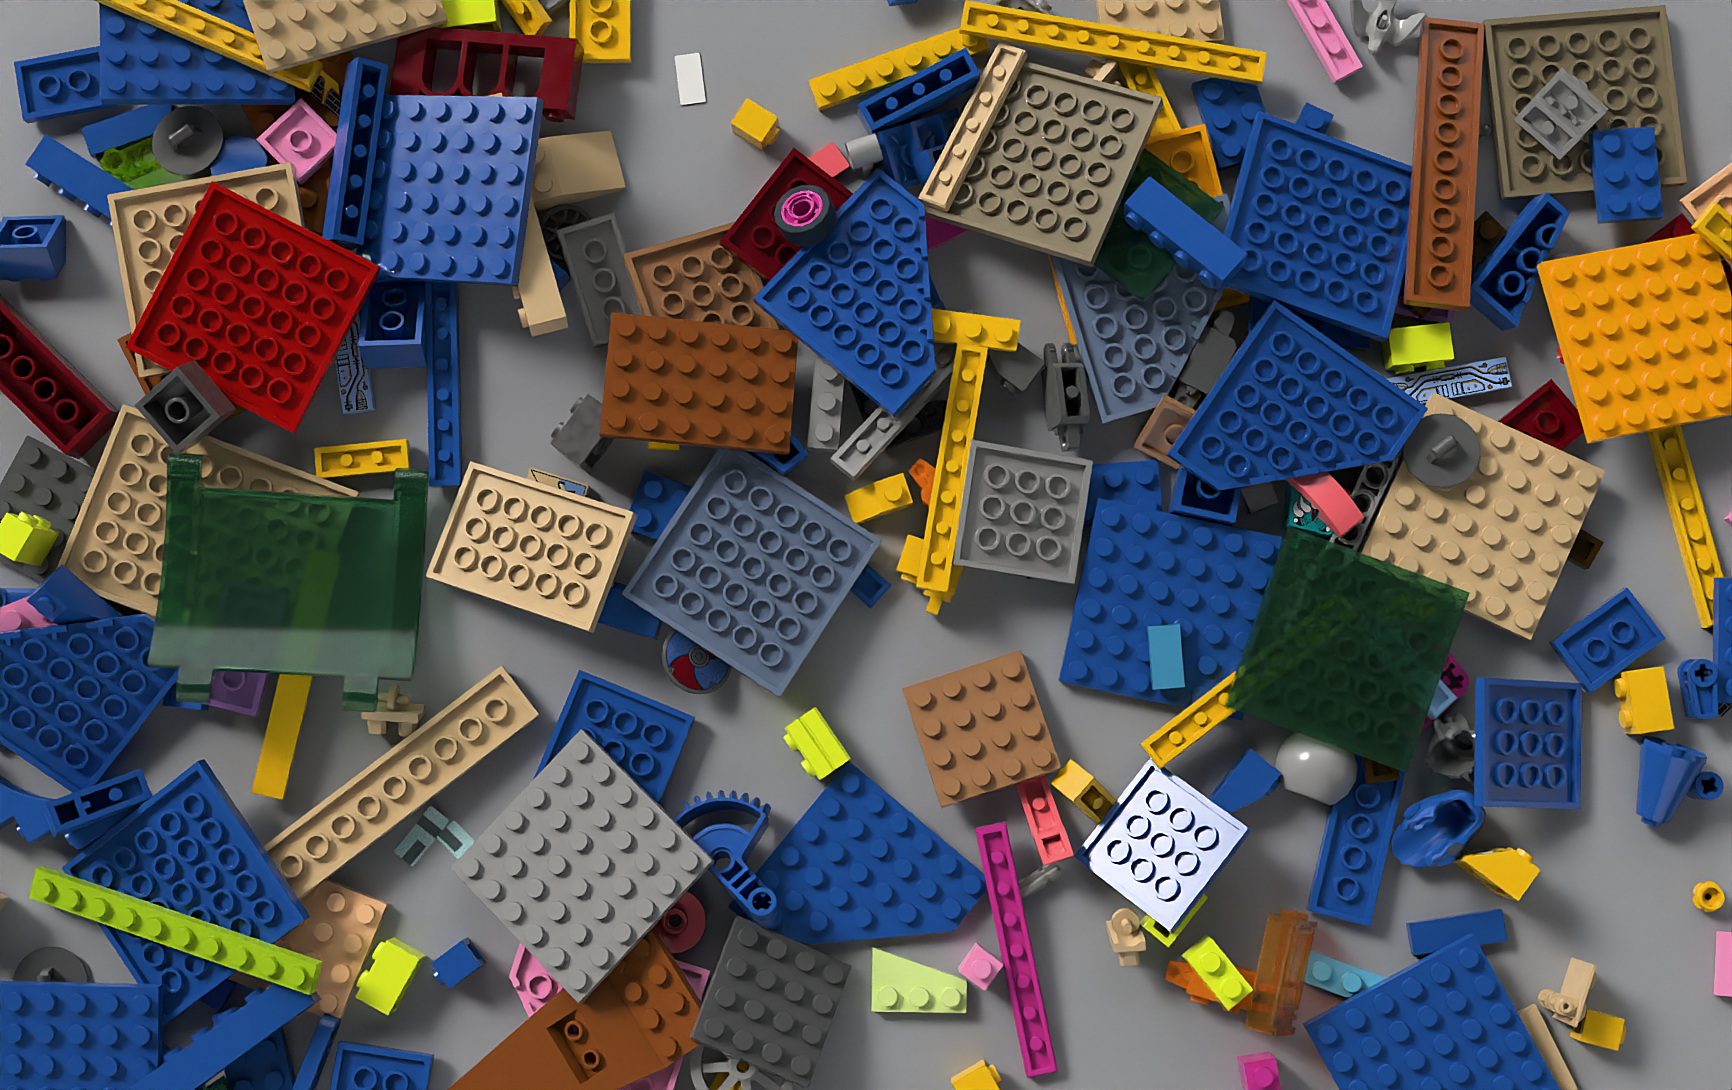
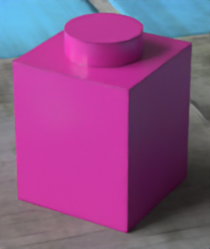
M1263 1052L1237 1057L1242 1088L1244 1090H1281L1276 1058L1272 1054Z

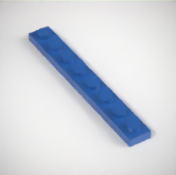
M425 281L429 487H460L463 480L458 283Z

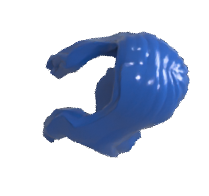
M1451 790L1421 800L1408 807L1403 814V822L1396 825V831L1391 836L1393 843L1391 847L1392 854L1400 859L1401 864H1407L1413 868H1422L1426 865L1434 867L1435 864L1438 866L1449 864L1460 857L1469 842L1482 829L1486 812L1483 807L1474 806V794L1463 790Z

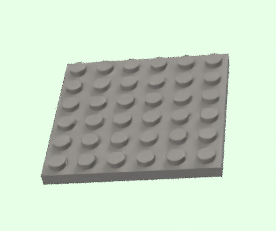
M581 729L450 868L578 1003H583L715 861L585 730Z

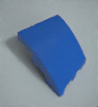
M958 108L875 133L883 157L881 164L884 173L904 189L926 183L954 130V119L959 117Z

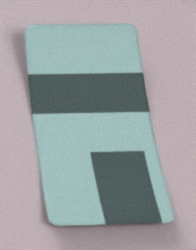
M429 806L394 852L410 866H414L441 833L449 820L434 807Z
M452 821L437 836V839L457 859L475 842L456 821Z

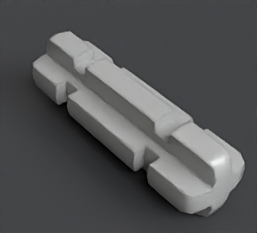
M1052 863L1042 866L1043 870L1039 871L1037 869L1018 881L1022 898L1024 896L1028 898L1046 887L1048 881L1051 880L1053 882L1060 878L1062 873L1057 864Z

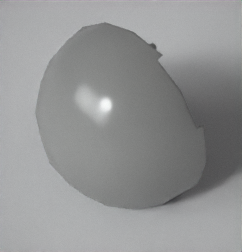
M1315 726L1297 730L1285 739L1277 752L1275 768L1281 772L1277 779L1282 789L1307 796L1328 805L1336 804L1348 795L1356 781L1358 767L1353 749L1343 736L1331 729Z

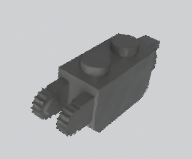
M1227 310L1222 313L1220 312L1216 319H1214L1211 327H1204L1174 384L1177 386L1173 399L1193 408L1199 398L1203 399L1207 396L1229 364L1237 348L1234 339L1228 337L1233 328L1232 325L1235 324L1234 313Z
M1047 343L1043 348L1045 369L1041 371L1048 431H1054L1055 435H1059L1062 452H1071L1080 448V434H1083V426L1089 423L1090 418L1084 366L1081 362L1076 363L1074 346L1071 343H1063L1061 347L1062 363H1058L1055 344Z

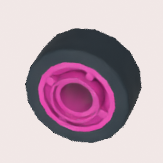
M801 185L789 190L778 201L774 212L776 224L783 237L789 243L796 246H811L820 243L830 235L837 220L835 207L829 195L822 188L814 185Z

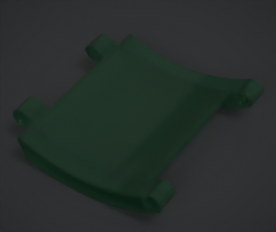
M170 452L167 461L166 521L162 572L147 667L179 669L176 684L177 702L211 704L212 678H215L216 671L345 678L342 710L376 713L379 680L411 681L414 675L422 598L429 471L396 468L393 499L205 487L202 483V457L204 455Z

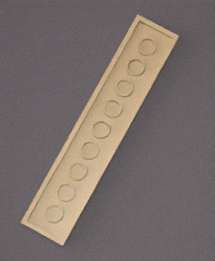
M501 665L263 847L300 900L538 718L540 714Z

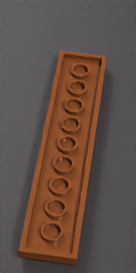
M1427 17L1420 26L1404 305L1465 312L1470 308L1484 23Z

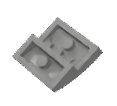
M1561 68L1514 120L1560 160L1609 108Z

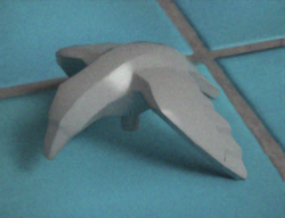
M1350 0V14L1354 34L1357 37H1369L1368 52L1372 56H1376L1381 52L1385 41L1394 47L1402 44L1421 26L1427 18V13L1419 12L1410 16L1407 20H1398L1394 18V8L1398 0H1380L1374 12H1367L1363 8L1361 0Z

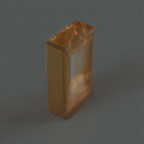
M1281 909L1280 914L1269 913L1245 1028L1272 1036H1290L1295 1034L1296 1027L1291 1026L1292 1020H1297L1294 1010H1299L1315 933L1312 927H1317L1318 923L1308 920L1309 914Z

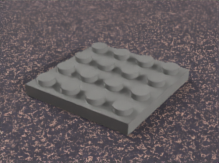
M970 440L952 565L1075 584L1093 460Z

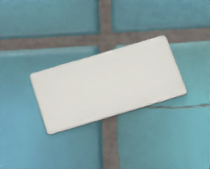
M700 53L675 56L680 104L687 105L706 102Z

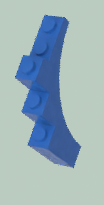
M0 775V830L17 821L16 829L20 836L27 840L28 843L43 841L52 834L42 808L46 802L55 799L21 789ZM145 802L81 829L64 834L67 842L72 847H75L76 850L86 849Z

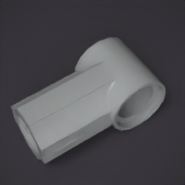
M875 133L845 142L853 173H857L863 178L871 176L874 169L878 166V162L883 160Z

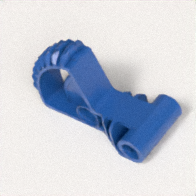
M719 790L718 798H713L711 792H707V800L701 801L700 797L695 795L694 801L696 804L693 806L684 801L685 811L674 819L682 829L697 817L718 810L742 811L759 819L751 833L740 826L723 823L704 828L692 839L715 861L707 870L724 887L747 916L761 928L769 930L777 928L782 920V912L776 896L745 864L769 826L768 815L771 810L770 805L766 803L760 807L761 801L758 797H755L749 803L748 793H743L739 800L734 790L730 792L729 798L725 797L723 790ZM729 858L731 862L727 868L722 870L715 868L716 862L719 859Z

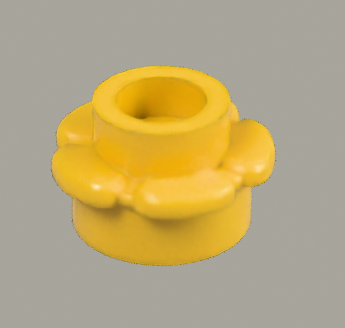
M1700 882L1693 888L1694 896L1692 901L1698 909H1704L1705 912H1714L1723 905L1724 893L1715 882ZM1707 893L1710 895L1709 899L1705 898Z

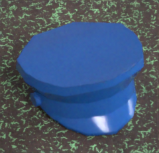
M235 135L223 141L221 151L216 160L210 165L212 176L265 167L269 165L270 160L265 149L256 139Z

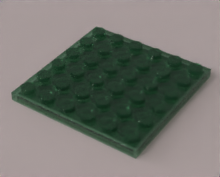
M1288 527L1224 706L1407 773L1470 593Z

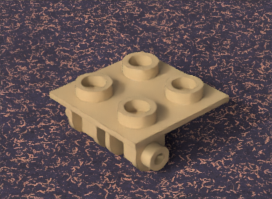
M1571 957L1560 993L1549 989L1542 990L1538 994L1540 1006L1553 1011L1552 1018L1577 1027L1578 1022L1582 1021L1586 1014L1587 1004L1585 1000L1588 991L1592 990L1596 983L1597 974L1595 969L1597 965Z

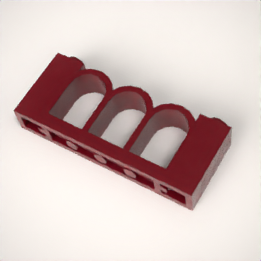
M431 27L400 36L397 39L389 95L475 96L473 95L472 87L477 53L502 54L497 86L486 96L502 93V97H514L513 89L518 56L544 58L541 81L538 91L532 97H538L544 101L542 114L548 121L562 123L564 119L575 120L584 48L575 38ZM437 49L461 51L455 84L445 92H433L432 80Z

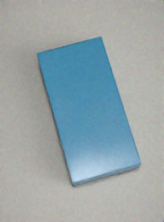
M1180 624L1147 626L1152 689L1185 687Z

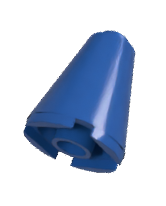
M1643 736L1640 747L1636 814L1642 816L1641 822L1654 827H1660L1661 823H1669L1706 764L1707 756L1704 753L1678 743L1676 745L1666 743L1664 739Z

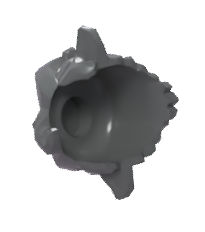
M1459 712L1447 714L1441 718V721L1436 719L1434 721L1436 733L1430 741L1426 759L1423 760L1424 768L1429 770L1430 773H1436L1452 779L1464 777L1471 785L1474 784L1475 728Z

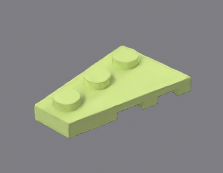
M872 946L871 1012L966 1013V979Z

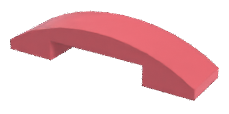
M1328 472L1286 479L1319 510L1318 518L1340 538L1364 519L1363 514L1354 501Z
M1046 775L1015 784L1043 866L1074 857Z

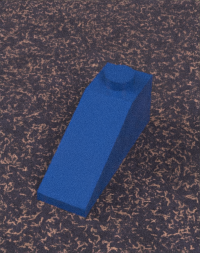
M61 565L51 573L27 599V602L39 613L58 625L122 617L118 611L64 565Z
M1245 749L1209 795L1208 799L1229 814L1261 799L1264 795L1270 796L1280 783L1277 778L1281 772L1252 749Z
M140 768L46 802L42 811L54 839L145 802L152 797V794Z

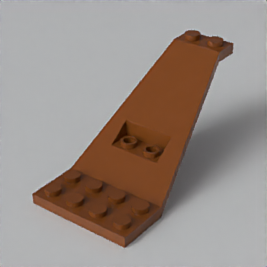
M653 927L583 1003H578L563 988L447 1090L620 1089L665 1069L701 1045L689 1039L702 1003L659 933ZM573 1025L579 1028L578 1035L574 1033ZM590 1052L596 1056V1062L591 1061L589 1057Z

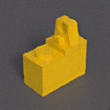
M908 534L896 569L897 573L902 574L901 580L916 584L924 539ZM952 565L947 593L924 590L923 595L930 597L926 613L937 616L942 601L950 603L951 597L955 594L963 566Z

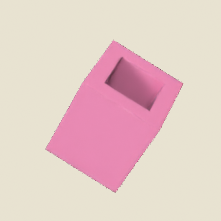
M976 942L958 966V970L985 991L1003 967V963Z

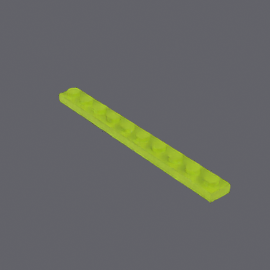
M45 866L35 868L29 894L30 899L307 995L316 992L323 961Z

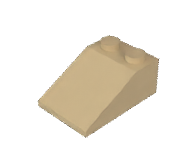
M611 130L538 139L531 189L532 200L538 212L626 189Z

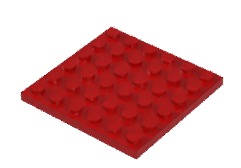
M211 181L125 348L171 371L180 365L195 360L229 401L296 434L369 294L381 267Z

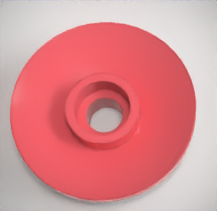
M688 891L654 926L670 953H680L692 948L701 939L705 931V910L701 902ZM678 914L681 917V924L678 926L671 924V915Z

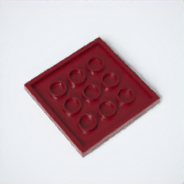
M795 148L791 150L719 242L720 246L767 282H770L803 247L789 243L783 237L776 224L774 212L776 204L781 197L789 190L798 186L814 185L822 188L829 195L837 212L853 195L850 190Z

